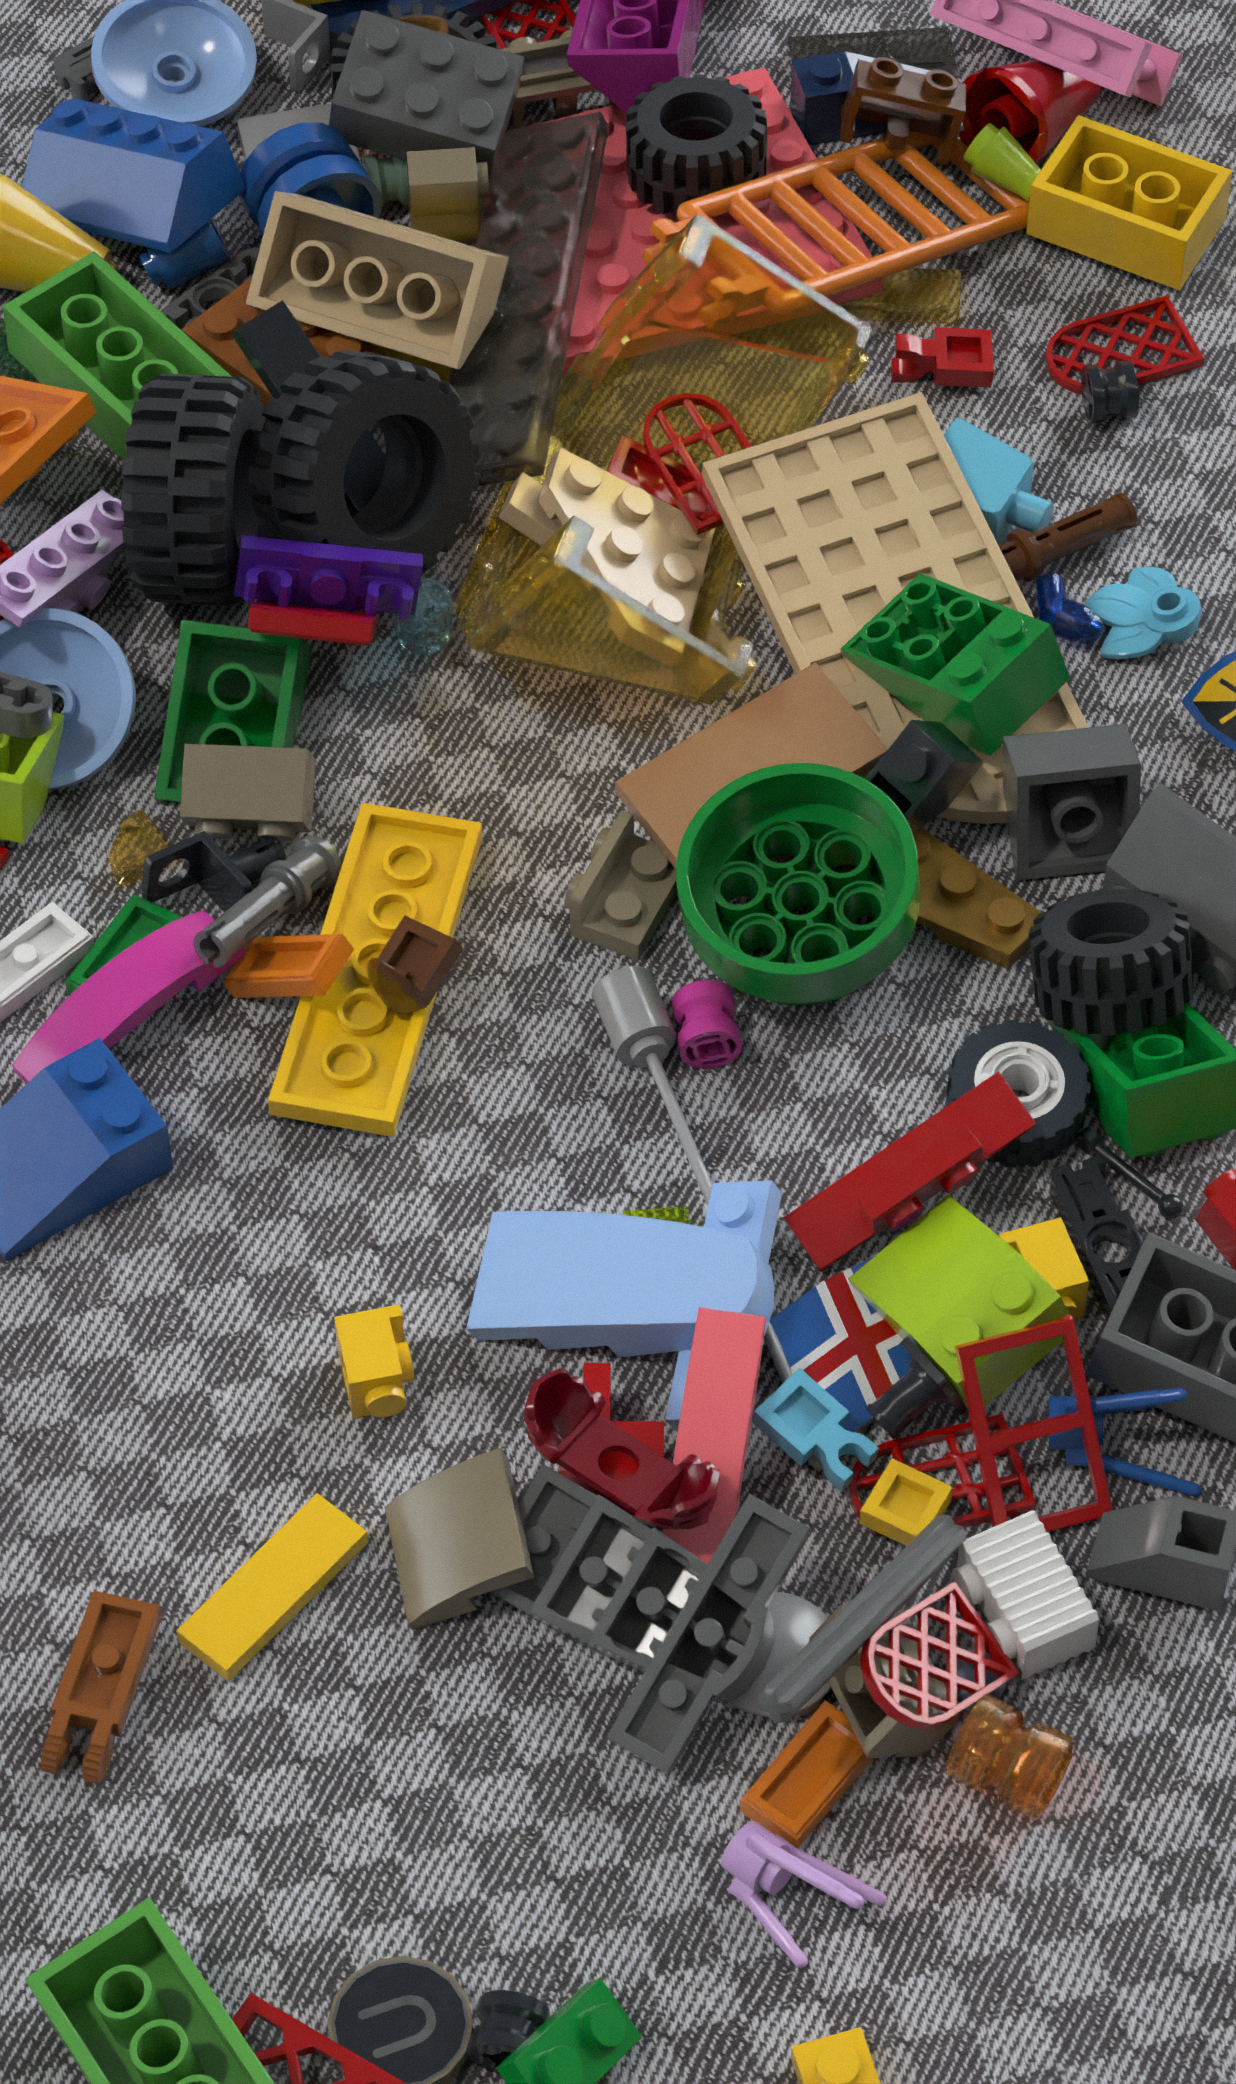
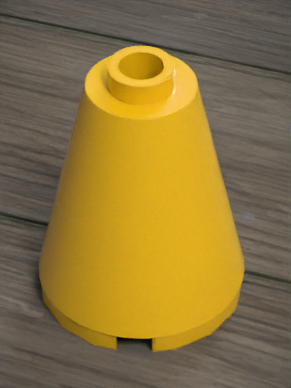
M0 174V288L27 292L94 251L117 271L118 266L110 262L112 251L12 179Z

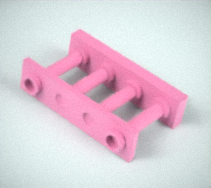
M935 0L929 14L1128 97L1134 95L1158 106L1163 105L1183 54L1051 0Z

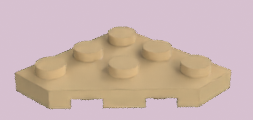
M560 447L549 463L538 500L550 520L559 519L572 539L573 542L568 547V551L590 587L600 586L614 608L609 618L620 636L674 662L685 647L715 528L696 535L681 510Z

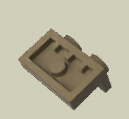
M621 810L611 829H601L592 848L591 863L584 874L577 872L571 879L566 891L564 906L570 909L571 936L639 961L678 892L676 869L655 842L634 835V814Z

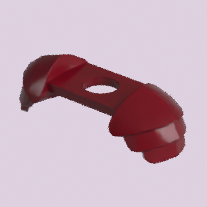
M559 1368L534 1381L525 1404L524 1420L528 1439L543 1458L551 1464L557 1463L634 1514L632 1517L644 1524L662 1529H692L708 1522L709 1514L717 1498L720 1475L719 1469L715 1468L711 1462H702L694 1454L685 1457L677 1466L601 1417L600 1414L606 1404L605 1397L600 1392L590 1391L583 1378L571 1377L566 1369ZM614 1451L623 1452L635 1460L638 1470L627 1479H613L606 1476L600 1470L598 1461L606 1453Z

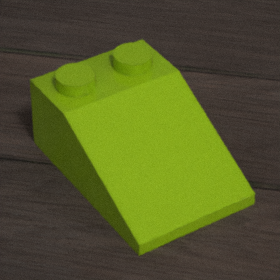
M949 1194L848 1278L850 1284L902 1339L908 1337L944 1375L966 1407L967 1403L955 1350L956 1345L1058 1320L1065 1315H1070L1062 1297L1013 1247ZM1062 1336L974 1358L984 1407L1063 1341Z

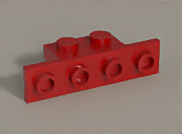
M998 1071L784 1216V1221L819 1271L823 1272L887 1227L895 1231L911 1222L925 1209L922 1204L943 1189L949 1194L967 1184L978 1174L977 1166L1036 1127V1122Z

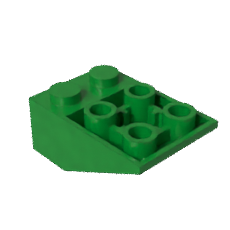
M922 573L906 585L898 595L841 648L844 657L925 721L942 722L965 745L989 756L1003 744V737L1011 736L1070 679L1051 624Z

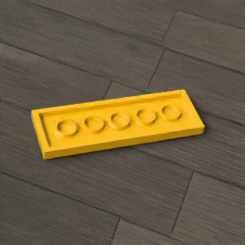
M361 803L320 935L343 934L354 948V951L325 996L300 997L268 1098L269 1115L385 1136H395L436 994L430 1004L419 1011L392 1012L372 987L367 974V963L369 959L379 957L404 915L445 935L454 937L483 838L482 823Z

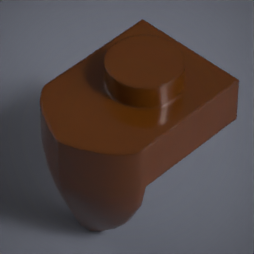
M404 915L379 957L369 959L367 963L368 978L377 995L392 1012L419 1011L430 1004L463 949L456 939Z

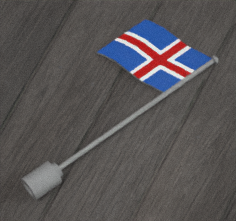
M628 966L617 969L605 975L596 983L592 990L593 1001L618 1060L626 1065L650 1068L708 1205L712 1181L661 1064V1061L668 1056L669 1051L675 1045L677 1033L650 971L641 966ZM873 1257L822 1281L770 1319L764 1335L765 1343L782 1383L801 1368L849 1411L847 1422L842 1427L847 1431L859 1433L875 1421L865 1407L876 1401L911 1370L907 1364L911 1359L900 1345L903 1339L848 1280L849 1277ZM812 1455L808 1460L809 1464L814 1469L823 1470L821 1462Z

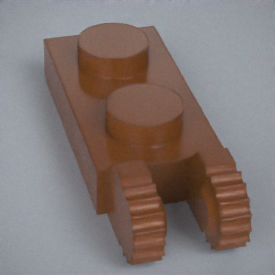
M99 1591L92 1592L51 1707L53 1720L45 1740L40 1763L43 1772L59 1774L68 1757L73 1728L78 1727L94 1731L89 1748L86 1750L83 1758V1779L95 1784L102 1782L113 1755L115 1736L121 1737L162 1618L160 1605Z

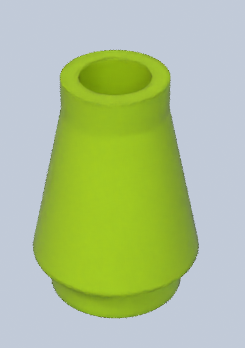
M987 124L972 141L963 157V160L972 166L971 173L1018 194L1029 202L1031 184L1041 169L1006 127L999 130L993 124Z

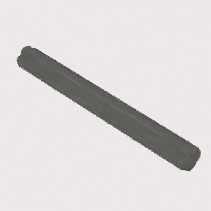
M949 1515L936 1516L765 1686V1690L758 1696L760 1710L768 1712L774 1722H788L857 1653L872 1633L883 1622L888 1621L958 1551L959 1546L966 1540L964 1527L956 1525Z

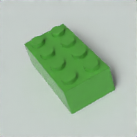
M95 251L3 305L9 354L41 384L88 393L97 413L85 425L122 460L126 458L127 445L125 442L128 427H131L132 409L134 403L139 401L138 393L142 386L146 385V382L162 373L232 377Z
M150 1897L25 1978L45 2016L89 2084H275Z

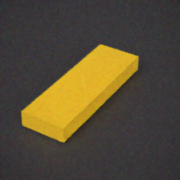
M316 1493L176 1630L178 1643L229 1682L368 1544L367 1531Z

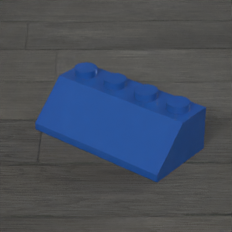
M74 98L56 106L53 110V115L35 128L22 184L24 189L85 232L172 253L246 189L224 132Z

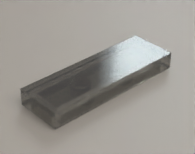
M949 27L788 37L787 53L790 73L792 60L843 51L873 58L886 57L904 65L926 70H943L951 73L953 76L956 73V61Z

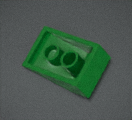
M188 620L181 621L154 794L156 801L181 804L185 744L293 748L303 710L312 652L304 638L250 632L251 629Z
M1189 1003L1184 1005V1010L1179 1015L1167 1018L1166 1023L1157 1027H1148L1141 1032L1131 1034L1122 1033L1113 1036L1075 1033L1074 1029L1059 1028L1053 1024V1020H1048L1052 1030L1056 1029L1064 1034V1039L1070 1044L1074 1043L1081 1051L1080 1058L1083 1062L1087 1063L1089 1069L1088 1082L1091 1083L1089 1102L1103 1130L1130 1158L1136 1156H1155L1164 1152L1166 1148L1194 1140H1213L1221 1137L1227 1131L1236 1129V1049Z

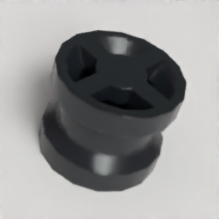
M1132 361L1117 362L1110 369H1101L1098 365L1083 366L1081 392L1085 415L1089 423L1103 422L1108 415L1118 414L1123 419H1132L1138 416L1139 388Z
M493 1990L483 1993L479 1997L477 2006V2017L481 2021L480 2031L475 2033L470 2039L468 2057L481 2068L500 2074L496 2068L550 2017V2009L544 2002L521 1992Z

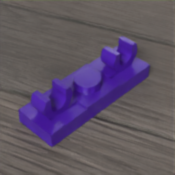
M241 535L234 597H242L247 603L253 604L255 599L278 601V606L286 607L289 603H295V605L339 610H365L368 616H376V612L399 614L400 619L407 620L410 615L415 616L423 570V554Z

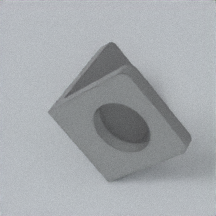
M261 0L264 33L268 38L290 46L288 51L291 89L300 92L331 56L328 15L290 0ZM308 53L311 55L310 59L302 69L304 54Z

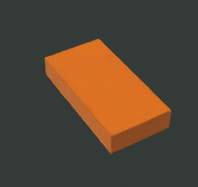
M343 934L256 937L246 945V954L234 963L223 984L234 998L325 996L354 951V948Z
M825 1700L740 1800V1812L761 1824L774 1835H780L793 1846L799 1848L874 1758L866 1757L845 1713Z

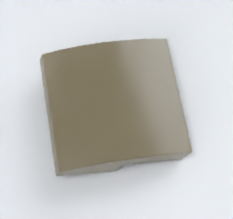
M501 1448L449 1467L416 1484L385 1506L407 1622L412 1630L475 1611L477 1608L474 1596L534 1578L509 1459Z

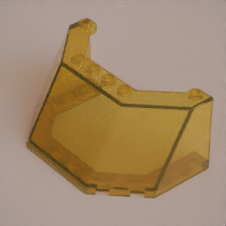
M697 213L610 304L598 323L599 326L604 328V331L588 356L579 352L553 394L560 398L543 425L535 421L523 439L451 612L454 617L459 619L457 624L461 632L468 636L466 638L467 644L479 652L712 705L730 688L735 691L741 689L751 676L756 664V660L751 657L753 643L742 636L733 639L727 632L728 624L723 621L726 611L737 601L745 585V581L740 578L742 569L745 566L725 524L715 528L689 632H686L580 565L594 531V527L573 515L541 547L498 517L511 486L522 472L541 485L544 484L549 463L560 447L606 471L622 435L644 445L643 431L645 418L656 404L669 396L682 393L702 394L720 402L732 414L734 419L738 421L740 429L753 447L812 428L838 387L844 382L852 385L864 371L869 361V355L864 350L873 329L872 327ZM684 405L672 407L663 412L677 435L681 434L685 438L699 432L698 427ZM695 405L706 424L711 423V426L724 422L717 413L703 406ZM656 419L650 427L649 434L655 450L671 443ZM730 429L714 435L725 455L742 450ZM703 441L685 447L701 473L703 462L716 459L707 443L703 444ZM674 452L666 455L684 464L679 455L674 456Z

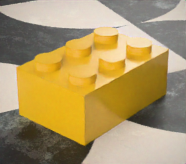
M1078 115L1031 184L1026 234L1180 291L1226 219L1233 170Z

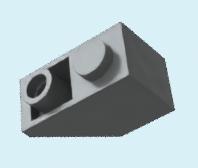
M1172 1496L1105 1512L1101 1517L1086 1577L1221 1611L1236 1552V1511L1179 1496Z

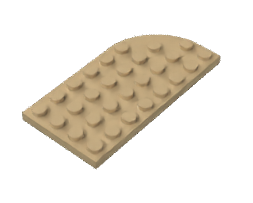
M922 392L703 462L702 477L794 673L796 674L816 662L887 749H889L911 720H925L844 657L841 648L898 595L906 585L922 573L1034 618ZM1066 682L1011 736L1089 728ZM1003 744L991 756L970 748L984 763L950 806L937 817L968 823H1008L1003 792ZM871 771L861 777L865 779Z

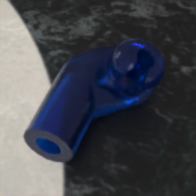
M1048 573L1037 579L1036 594L1039 620L1051 624L1054 635L1058 638L1070 642L1079 641L1082 644L1095 642L1103 630L1101 617L1091 612L1090 608L1086 605L1067 599L1065 580L1061 575Z

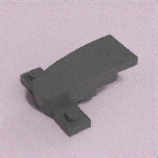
M543 1464L519 1503L534 1578L487 1593L550 1628L614 1660L643 1672L644 1674L606 1738L670 1776L712 1702L715 1701L723 1705L728 1704L745 1693L763 1672L774 1645L775 1619L770 1613L768 1606L810 1536L811 1530L804 1524L749 1493L709 1563L706 1564L655 1527L653 1529L601 1495L598 1494L596 1496Z

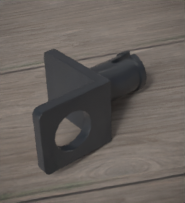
M203 831L146 857L141 897L153 903L198 883L220 909L225 912L247 893H250L253 885L260 883L262 872L270 863L277 860L284 861L287 859L286 854L280 844L275 845L276 839L269 836L261 840V842L229 856ZM178 859H184L183 866L176 875L166 881H159L161 872L168 864Z
M905 1337L900 1342V1345L911 1359L907 1363L911 1370L876 1401L865 1407L893 1440L899 1437L898 1434L937 1400L942 1404L947 1401L960 1416L968 1410L950 1382L908 1337Z

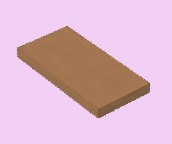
M815 662L615 782V793L631 814H634L635 819L676 869L679 846L689 823L704 803L730 782L762 768L789 763L823 764L852 772L861 777L874 768L888 749Z

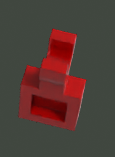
M934 327L932 339H921L910 334H896L895 357H892L891 382H913L924 376L926 372H933L934 385L991 388L994 375L992 331L986 329Z

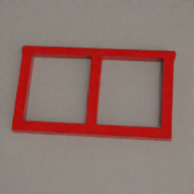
M1065 1315L1058 1320L956 1345L955 1350L992 1527L1008 1521L993 1450L1081 1427L1096 1502L1039 1516L1038 1519L1043 1523L1045 1531L1048 1532L1102 1517L1103 1513L1113 1511L1073 1316ZM1062 1336L1077 1411L989 1433L974 1358Z

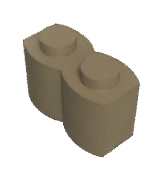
M475 147L406 152L411 228L462 244L479 243V228L490 227L489 181L487 162L476 163Z

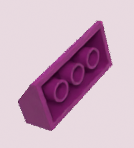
M580 0L567 51V65L627 113L629 107L634 106V99L641 92L650 93V86L658 82L668 83L672 77L683 76L684 78H690L705 8V0Z

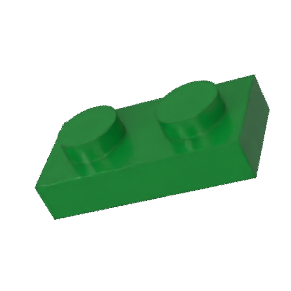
M598 1978L584 1984L496 2069L507 2084H595L642 2038V2035L604 1981Z

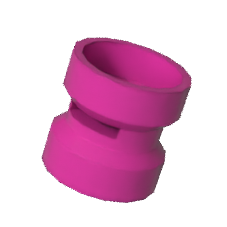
M701 980L689 983L676 991L672 997V1011L675 1023L681 1028L678 1033V1047L680 1057L684 1063L692 1067L706 1069L720 1067L736 1059L742 1051V1038L740 1027L732 1020L736 1015L734 992L730 986L721 981Z

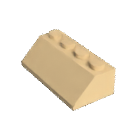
M275 191L245 304L267 310L283 300L296 320L451 368L461 369L494 314L509 257L300 194Z

